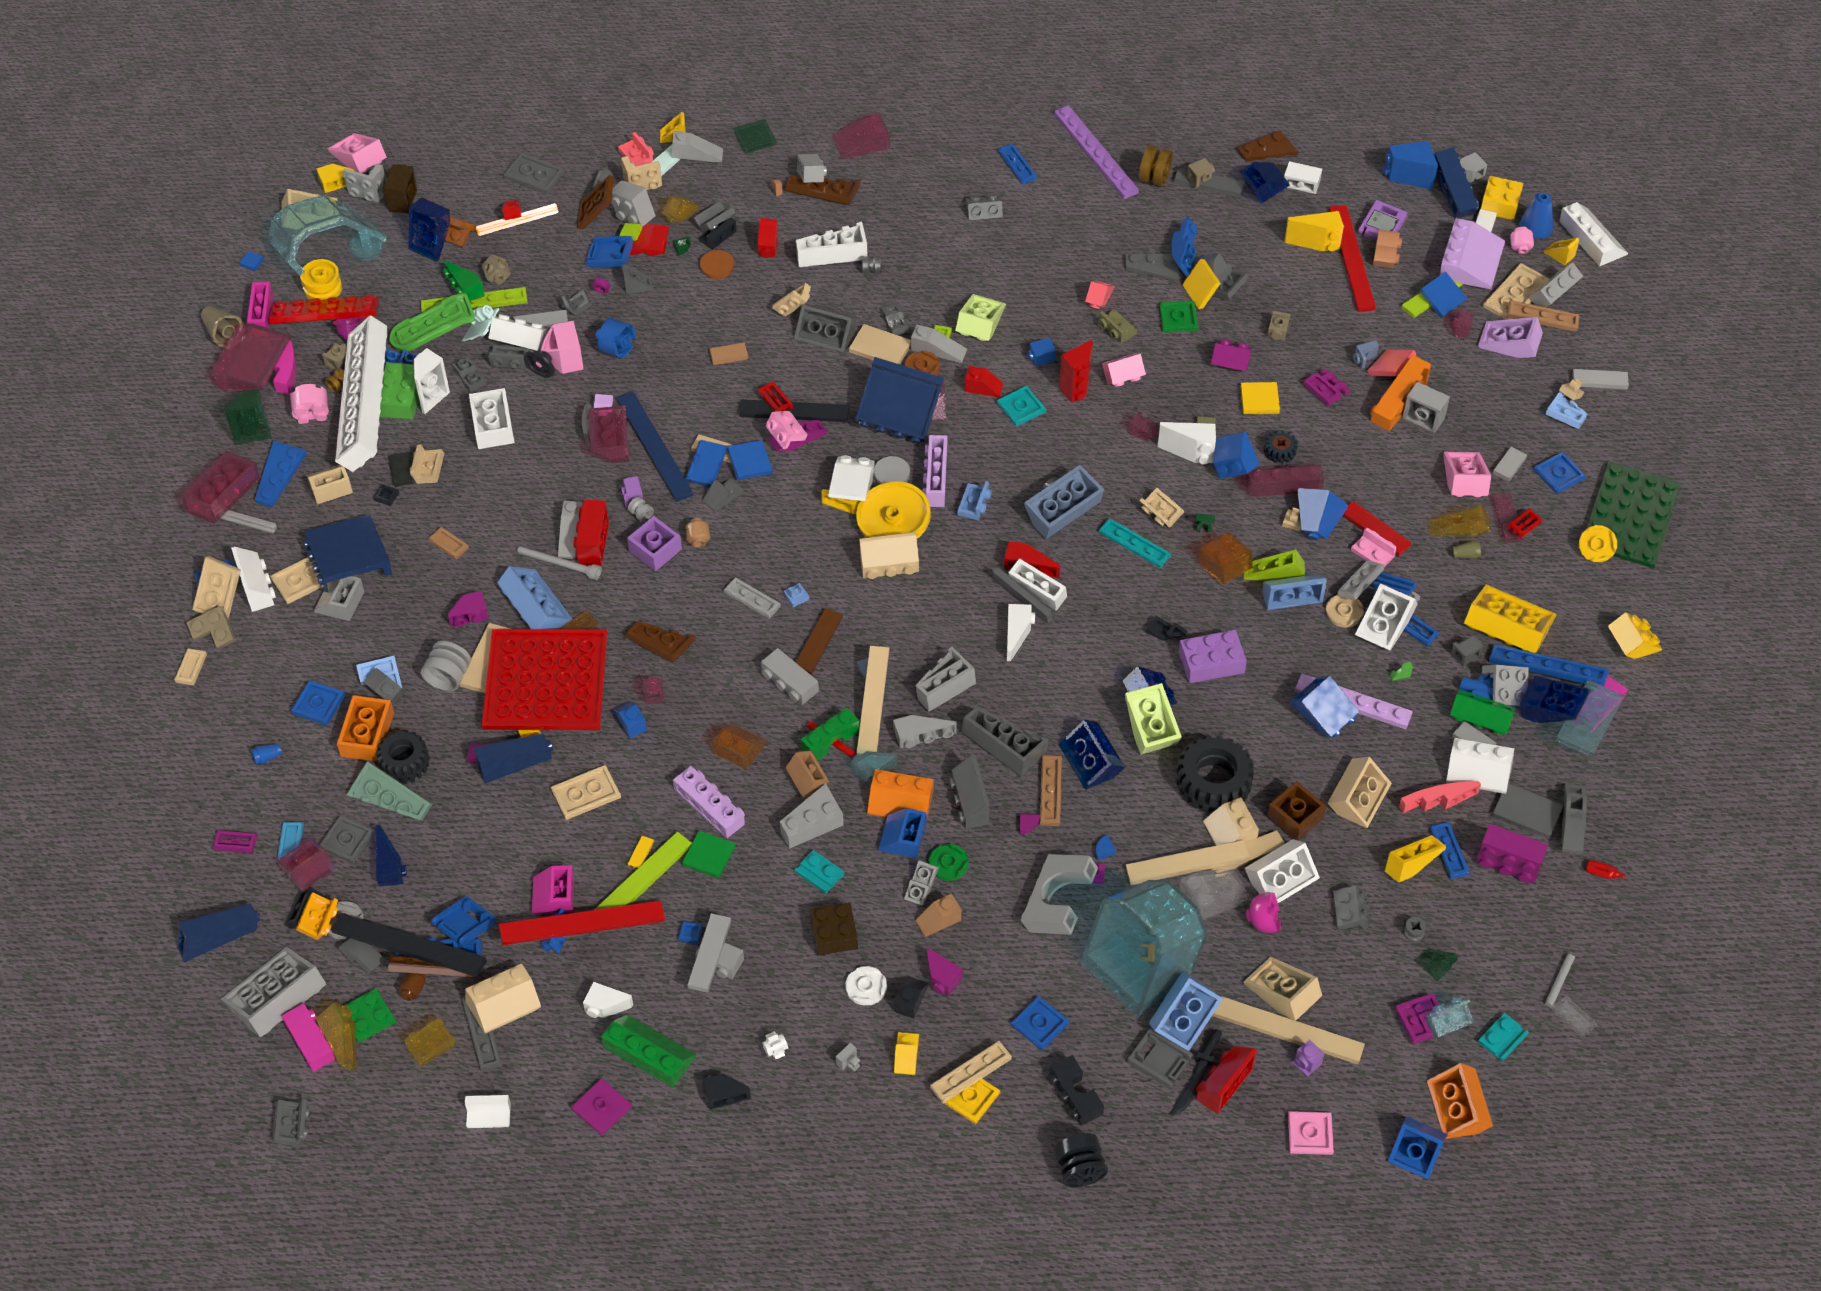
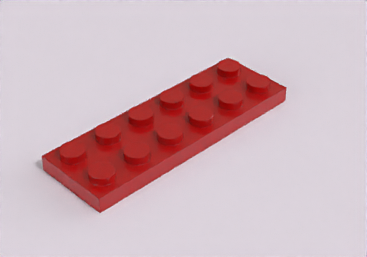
M368 294L363 297L347 296L346 298L331 297L324 300L314 298L310 301L300 299L293 302L277 301L272 304L269 322L270 324L361 318L369 317L370 315L375 317L377 316L379 297Z

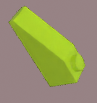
M1297 550L1243 563L1244 580L1269 581L1305 576V562Z

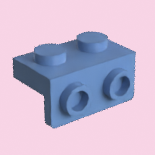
M985 481L984 487L970 483L967 484L958 508V516L979 521L981 514H984L986 511L987 503L985 502L990 500L992 489H989L988 481Z

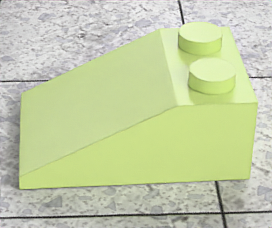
M972 294L959 312L955 331L960 332L964 336L971 335L981 341H989L994 334L1006 303Z
M1162 683L1125 693L1133 735L1140 755L1176 745L1182 737Z

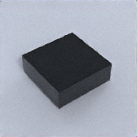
M382 484L374 496V501L391 506L398 496L399 490Z

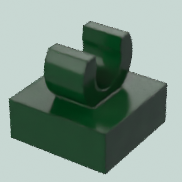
M1197 513L1195 523H1199L1197 531L1200 532L1201 526L1206 525L1208 527L1207 531L1210 533L1212 529L1211 524L1215 523V515Z

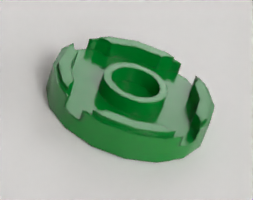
M947 844L937 846L931 852L929 864L939 867L936 874L938 879L954 881L966 873L969 867V859L966 851L960 846Z

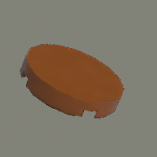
M712 250L702 256L700 270L705 276L707 275L712 279L725 278L734 270V258L726 251Z
M928 351L914 352L905 360V366L937 375L940 370L939 359Z

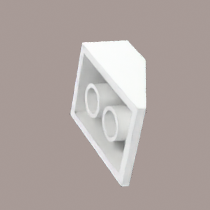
M1160 422L1159 448L1194 463H1213L1216 443L1215 424Z
M847 455L838 457L828 497L866 501L873 482L874 461L865 457L859 459L851 458Z
M1380 584L1355 635L1391 651L1417 606L1416 600Z

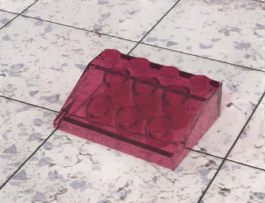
M253 323L238 324L209 377L217 388L222 391L263 390L292 337L289 334Z

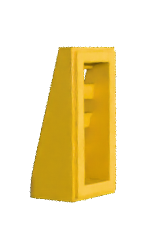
M823 489L821 491L823 504L856 514L859 500L828 497L829 490Z

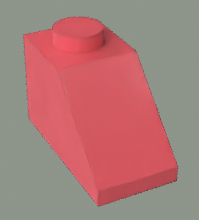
M1091 281L1085 302L1090 303L1089 306L1093 308L1105 307L1115 286L1101 281Z

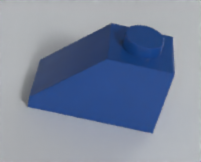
M628 701L612 709L629 739L647 731L645 718L636 704Z

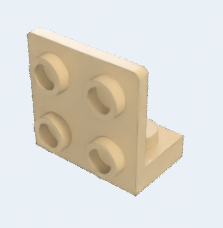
M628 156L621 158L624 181L644 187L646 190L662 186L659 161L635 167L634 163L630 162Z

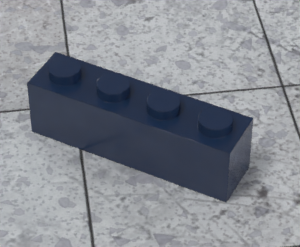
M1454 147L1435 152L1434 156L1438 164L1436 174L1455 219L1475 214L1479 203L1473 195L1471 183H1468L1466 171L1461 166L1459 154L1456 153Z

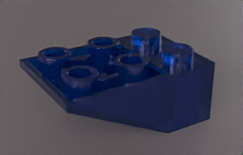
M1534 675L1520 702L1521 716L1526 720L1537 723L1576 720L1591 689Z

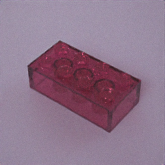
M226 451L181 495L185 512L215 524L260 479L257 463Z

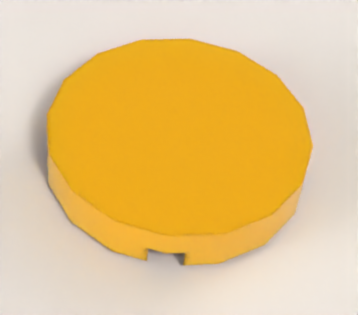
M1594 525L1582 533L1579 539V549L1587 560L1602 563L1614 555L1617 549V539L1609 528L1603 525Z

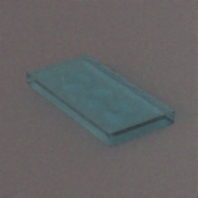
M1588 680L1562 726L1556 741L1593 757L1619 709L1624 695Z

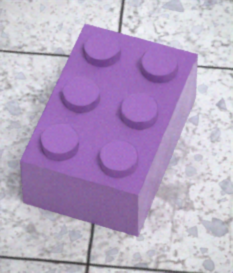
M1236 630L1180 640L1179 655L1189 683L1245 673L1247 660Z

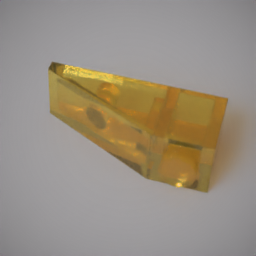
M1482 505L1428 520L1430 536L1474 537L1491 532L1489 515Z
M333 1003L315 1019L341 1067L354 1071L357 1069L355 1022L351 1017L352 1012L345 1005Z

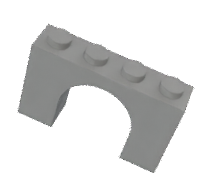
M1048 854L1027 907L1022 914L1021 922L1029 932L1072 934L1078 919L1070 906L1049 905V901L1052 895L1064 885L1092 884L1098 867L1090 856Z

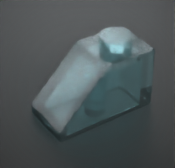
M866 751L853 759L851 762L852 772L867 787L872 783L875 769L890 771L897 766V755L895 753Z

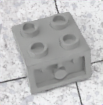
M376 164L373 170L369 172V175L344 169L343 174L348 194L353 197L365 198L367 201L379 202L385 194L382 191L383 184L386 183L383 165Z
M1505 665L1482 666V673L1490 674V678H1493L1494 701L1506 705L1527 706L1529 668Z

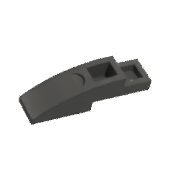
M1565 783L1562 852L1581 855L1583 853L1587 813L1585 786Z

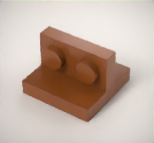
M433 212L432 218L437 219L433 236L465 247L470 231L476 232L477 225L439 212Z

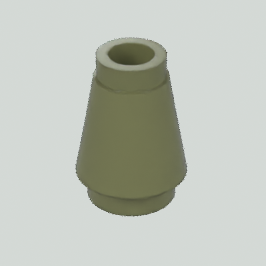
M1471 541L1453 547L1454 558L1477 559V557H1481L1480 542Z

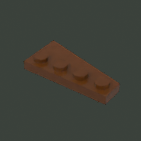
M791 175L785 185V191L850 205L859 189L860 180L846 182V179L829 181V178H824V182L804 183L800 176Z

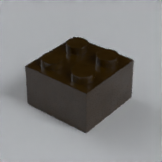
M393 164L391 170L388 171L387 181L383 184L382 191L385 193V204L388 205L389 212L409 214L418 190L413 166Z
M851 902L810 909L817 956L858 949V937Z

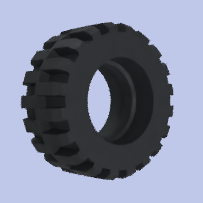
M1206 736L1204 740H1201V738L1194 740V745L1190 743L1182 751L1178 762L1176 783L1179 793L1181 795L1184 794L1183 799L1187 803L1192 802V807L1196 809L1201 807L1202 811L1207 813L1208 810H1213L1214 812L1224 803L1242 798L1245 802L1251 791L1254 776V764L1247 750L1243 751V746L1239 743L1235 744L1229 738L1227 740L1222 739V736H1216V738ZM1217 765L1227 769L1233 778L1224 783H1212L1204 780L1197 771L1204 766Z

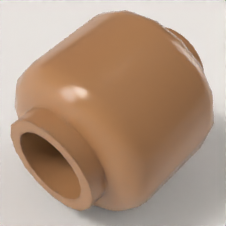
M694 518L685 526L686 540L693 547L705 546L710 540L709 525L707 522L702 521V519Z

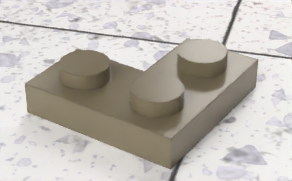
M222 606L187 622L194 640L211 634L218 649L236 641Z

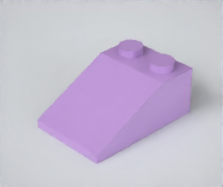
M1537 317L1486 321L1478 346L1485 350L1516 358L1535 357L1543 331Z

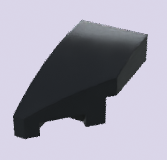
M1156 615L1145 632L1163 641L1185 636L1188 631L1174 622L1171 625Z

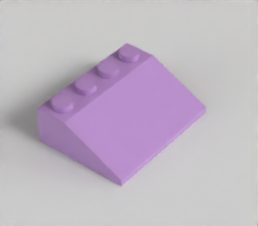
M1456 218L1441 264L1440 275L1447 272L1454 282L1492 289L1505 240L1473 221Z

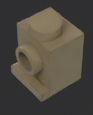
M1204 158L1188 165L1187 178L1198 188L1200 183L1211 179L1215 168Z
M1273 311L1268 337L1274 340H1285L1290 314Z
M335 343L327 353H323L325 366L334 370L338 368L343 369L345 367L347 345Z

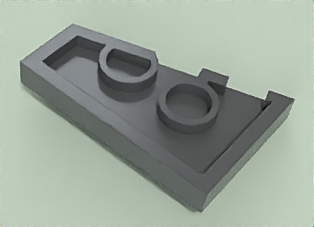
M1126 254L1127 271L1143 275L1149 274L1157 276L1159 279L1164 280L1165 278L1179 283V267L1172 254Z

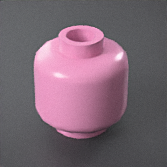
M1518 227L1510 234L1511 248L1514 251H1518L1519 254H1525L1533 248V232L1527 227Z

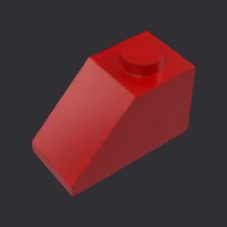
M760 218L758 256L765 258L776 257L779 244L777 219Z
M968 366L965 377V392L1000 398L1003 382L986 368Z

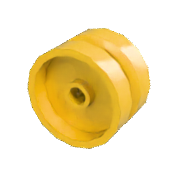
M318 259L307 263L302 268L300 279L304 294L309 300L314 298L324 300L340 295L342 282L335 263L330 260Z

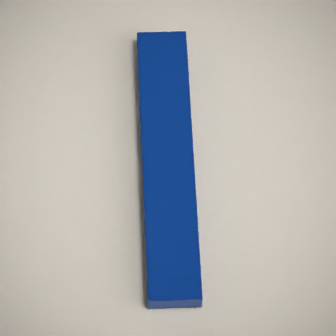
M1495 644L1489 657V663L1527 667L1530 672L1603 688L1609 675V669Z

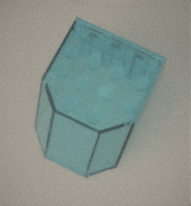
M1147 880L1105 898L1101 902L1080 965L1138 1019L1169 993L1182 971L1187 972L1189 975L1193 972L1208 936L1199 908L1169 880Z

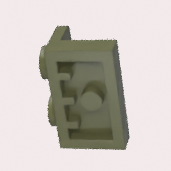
M1115 309L1107 314L1103 311L1099 312L1098 324L1100 328L1109 332L1113 340H1117L1121 344L1137 334V330Z

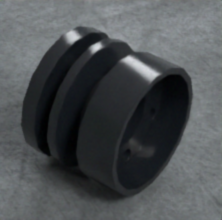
M1080 1133L1063 1139L1055 1146L1054 1152L1058 1164L1062 1166L1061 1174L1067 1187L1077 1188L1094 1184L1108 1174L1105 1159L1101 1155V1146L1095 1134Z

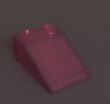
M880 113L864 116L832 136L842 160L890 149V134Z

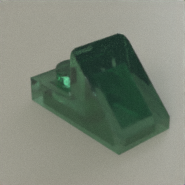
M1428 948L1414 961L1438 981L1451 970L1452 965L1458 959L1455 953Z

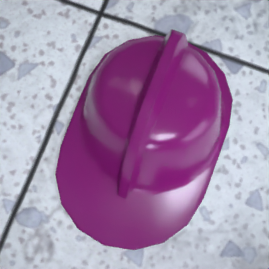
M366 317L336 319L333 324L336 325L338 334L344 336L345 340H348V334L361 324Z

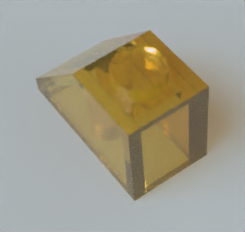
M670 195L662 214L667 216L666 219L671 223H682L698 211L701 206L689 198Z

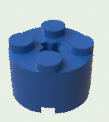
M608 317L601 329L599 328L596 331L595 337L598 339L600 352L625 358L633 347L631 341L635 339L636 333L633 325Z

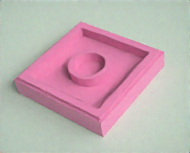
M1288 1111L1290 1153L1333 1155L1331 1113Z

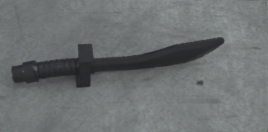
M1215 1029L1209 1036V1041L1203 1053L1198 1052L1195 1062H1200L1195 1076L1180 1095L1171 1111V1116L1183 1112L1192 1102L1207 1064L1211 1066L1213 1064L1215 1056H1211L1221 1039L1222 1032Z

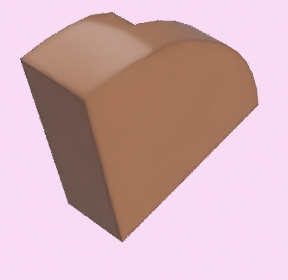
M772 180L771 186L776 196L782 195L781 181Z

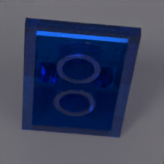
M422 197L409 206L408 250L437 262L440 258L450 225V209Z

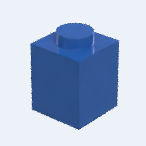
M1050 338L1030 343V350L1027 351L1029 361H1033L1035 366L1055 362L1056 350Z

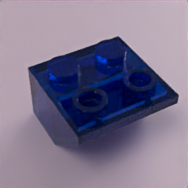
M1253 162L1240 171L1245 183L1261 204L1290 186L1274 163Z
M1138 666L1122 680L1128 693L1162 683L1170 706L1178 703L1174 697L1173 690L1166 683V677L1161 672Z

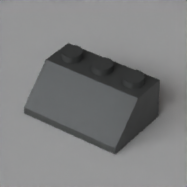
M802 304L794 339L844 353L854 333L857 317L810 304Z
M971 755L952 769V778H949L951 790L955 789L956 793L953 795L955 806L960 807V811H958L960 823L964 822L965 829L989 825V800L976 755Z

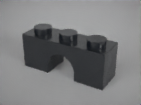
M1073 1055L1050 1065L1049 1080L1053 1086H1057L1060 1090V1099L1064 1104L1067 1103L1069 1105V1112L1074 1121L1078 1120L1082 1126L1103 1115L1104 1105L1094 1089L1086 1093H1080L1073 1088L1083 1078V1071Z

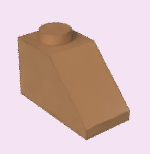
M950 894L934 901L915 921L924 937H927L960 922L961 908L954 896Z

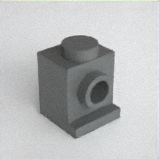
M1472 636L1469 639H1463L1459 644L1455 642L1452 646L1451 655L1464 667L1481 656L1483 645L1478 638Z

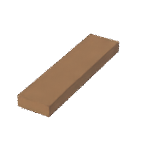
M1513 300L1509 302L1507 318L1537 317L1540 325L1571 331L1578 330L1579 314Z
M1042 755L1040 825L1060 826L1062 756Z

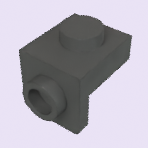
M584 290L571 299H568L565 295L562 296L564 309L568 313L571 312L574 316L579 315L593 305L587 292Z

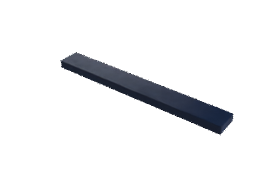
M632 391L617 397L618 404L675 501L679 502L693 496L691 488L634 392Z

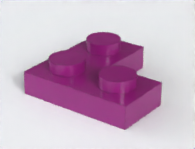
M1434 993L1396 1005L1395 1011L1412 1045L1432 1039L1433 1034L1426 1019L1441 1015L1443 1012Z

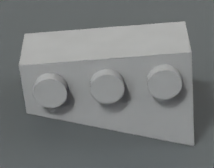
M952 646L949 648L948 654L943 659L940 658L938 660L937 666L933 670H929L916 684L918 701L929 712L976 684L974 667Z

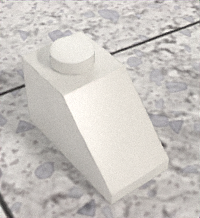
M593 982L583 1005L585 1012L593 1018L598 1016L606 1018L632 1008L633 1000L632 995Z

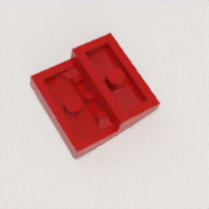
M659 224L644 225L637 241L633 243L630 255L647 253L648 256L665 254L669 227Z

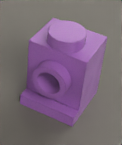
M638 476L623 479L624 487H621L625 507H628L634 498L641 497L643 499Z
M1309 1039L1297 1050L1296 1058L1292 1063L1308 1077L1322 1065L1325 1054Z

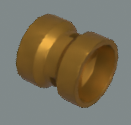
M338 368L333 376H329L325 380L327 387L332 391L335 390V393L342 390L344 370Z

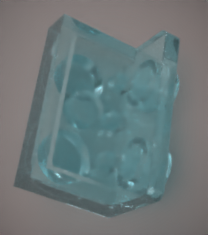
M1462 996L1449 1000L1450 1004L1446 1006L1444 1004L1432 1007L1431 1012L1426 1013L1435 1038L1474 1023L1467 1005L1471 1003L1470 998L1462 999Z

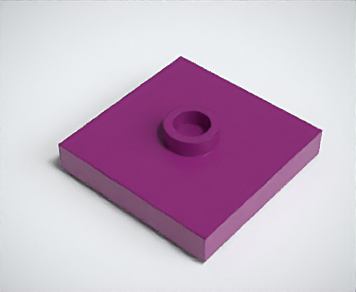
M601 1078L571 1109L598 1134L603 1136L632 1108V1104Z

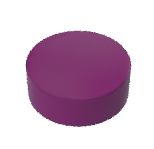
M596 278L592 288L596 292L606 294L609 292L610 283L604 279Z

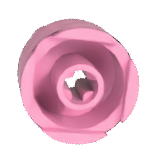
M304 384L297 386L294 392L291 391L292 415L298 420V423H309V420L312 419L317 421H325L329 413L328 398L324 387L321 386L320 389L316 388L315 384Z

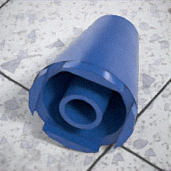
M1538 193L1534 196L1519 221V227H1527L1533 232V239H1544L1553 231L1552 198L1546 193Z

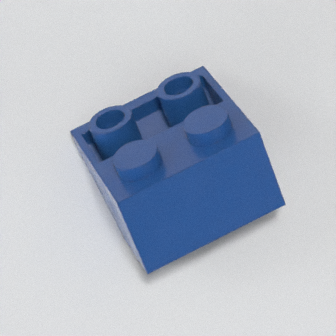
M907 808L889 814L878 851L918 858L927 825V812Z

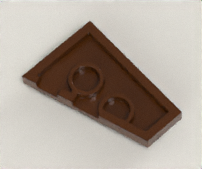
M1281 130L1237 147L1238 153L1245 161L1262 160L1267 157L1279 158L1284 155H1298L1296 148Z
M639 621L626 632V638L672 663L690 647L696 638V635L689 634L685 636L679 634V631L672 630L669 632L661 630L659 626Z

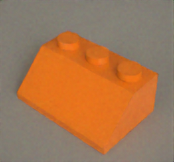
M875 769L867 814L887 818L889 814L908 808L927 812L928 817L934 792V779Z
M1460 1063L1427 1080L1441 1130L1447 1134L1446 1139L1479 1134L1493 1127L1475 1068Z

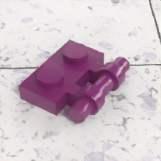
M1325 368L1322 369L1320 374L1316 372L1304 380L1303 386L1327 406L1339 400L1342 393L1345 395L1350 393V389L1346 387L1347 384L1339 381L1332 371H1328Z

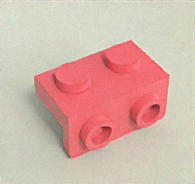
M636 132L632 133L631 141L618 146L620 154L623 157L628 156L630 162H633L635 167L653 161L654 152L652 148L647 146L641 136L639 137Z

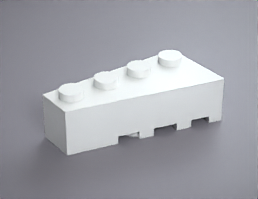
M856 223V226L851 228L844 226L842 230L836 232L832 230L826 231L822 236L815 234L797 239L796 253L799 267L863 260V256H867V241L863 223Z

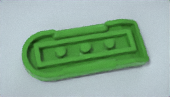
M467 294L452 295L442 300L440 304L411 319L407 318L401 321L392 329L389 337L390 343L399 352H403V350L412 351L463 324L474 322L475 314Z

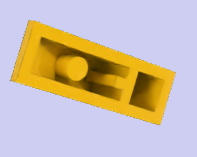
M1431 835L1391 851L1385 872L1397 882L1409 879L1446 849V845Z

